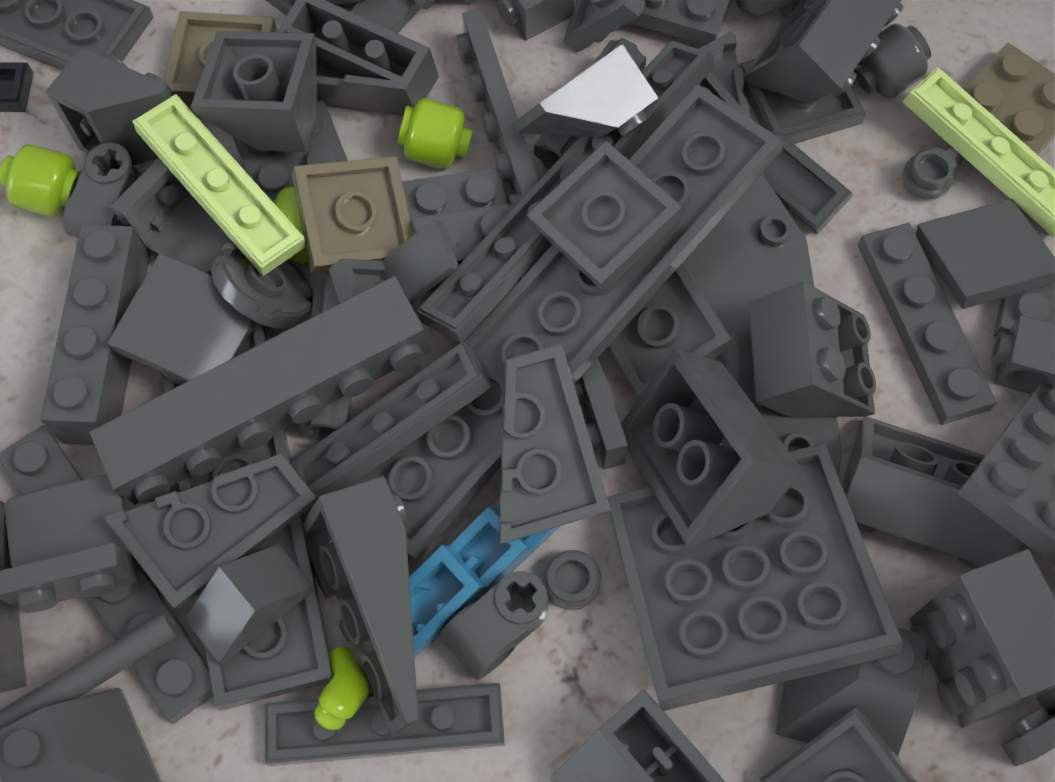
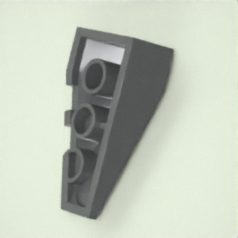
M382 476L319 496L302 526L307 539L316 581L325 599L336 595L340 603L342 619L339 621V628L346 642L351 640L355 645L361 644L365 652L361 657L362 671L368 680L369 688L392 734L413 724L419 717L407 539L404 526L406 523V512L400 496L396 492L390 491L385 477Z

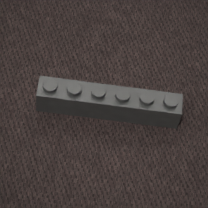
M393 276L99 426L89 433L113 490L134 505L155 501L157 497L169 493L172 485L190 476H202L214 471L222 464V460L242 449L251 450L266 444L273 437V433L292 423H305L316 418L322 413L325 406L342 397L351 398L366 392L372 387L375 380L393 371L402 372L413 368L422 361L425 354L433 351L396 276Z

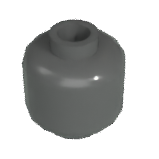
M895 23L883 28L877 36L880 39L877 48L867 58L858 63L859 66L854 69L858 83L867 93L875 90L883 97L893 98L926 75L928 70L927 60L932 56L931 50L921 32L912 25L904 27L901 24Z

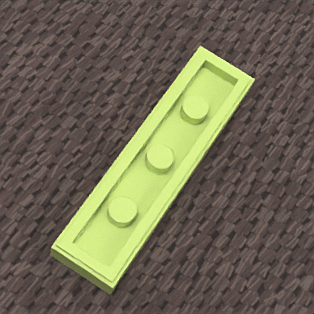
M937 67L908 94L903 103L1005 195L1013 199L1024 212L1054 238L1055 170Z
M177 94L133 120L136 132L262 276L306 247L304 236Z

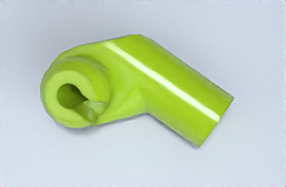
M339 646L329 653L333 678L321 692L318 698L319 704L314 711L318 724L327 730L342 728L346 719L353 717L359 710L369 693L368 680L353 651L346 646Z

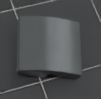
M159 253L108 340L107 345L113 353L157 369L163 373L168 381L182 385L238 356L256 322L239 313L223 298L215 286L211 275Z

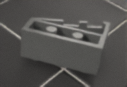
M296 0L277 30L280 33H314L316 39L317 102L324 100L326 106L404 115L406 106L414 107L418 100L427 98L439 78L429 47L325 0Z

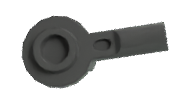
M951 145L945 150L935 147L933 150L922 151L911 157L905 164L902 173L904 184L912 193L926 199L939 198L945 195L953 185V172L957 165L965 158Z

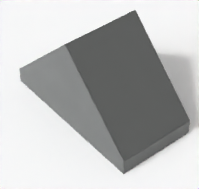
M278 544L220 565L185 620L219 664L223 665L312 593L315 588Z

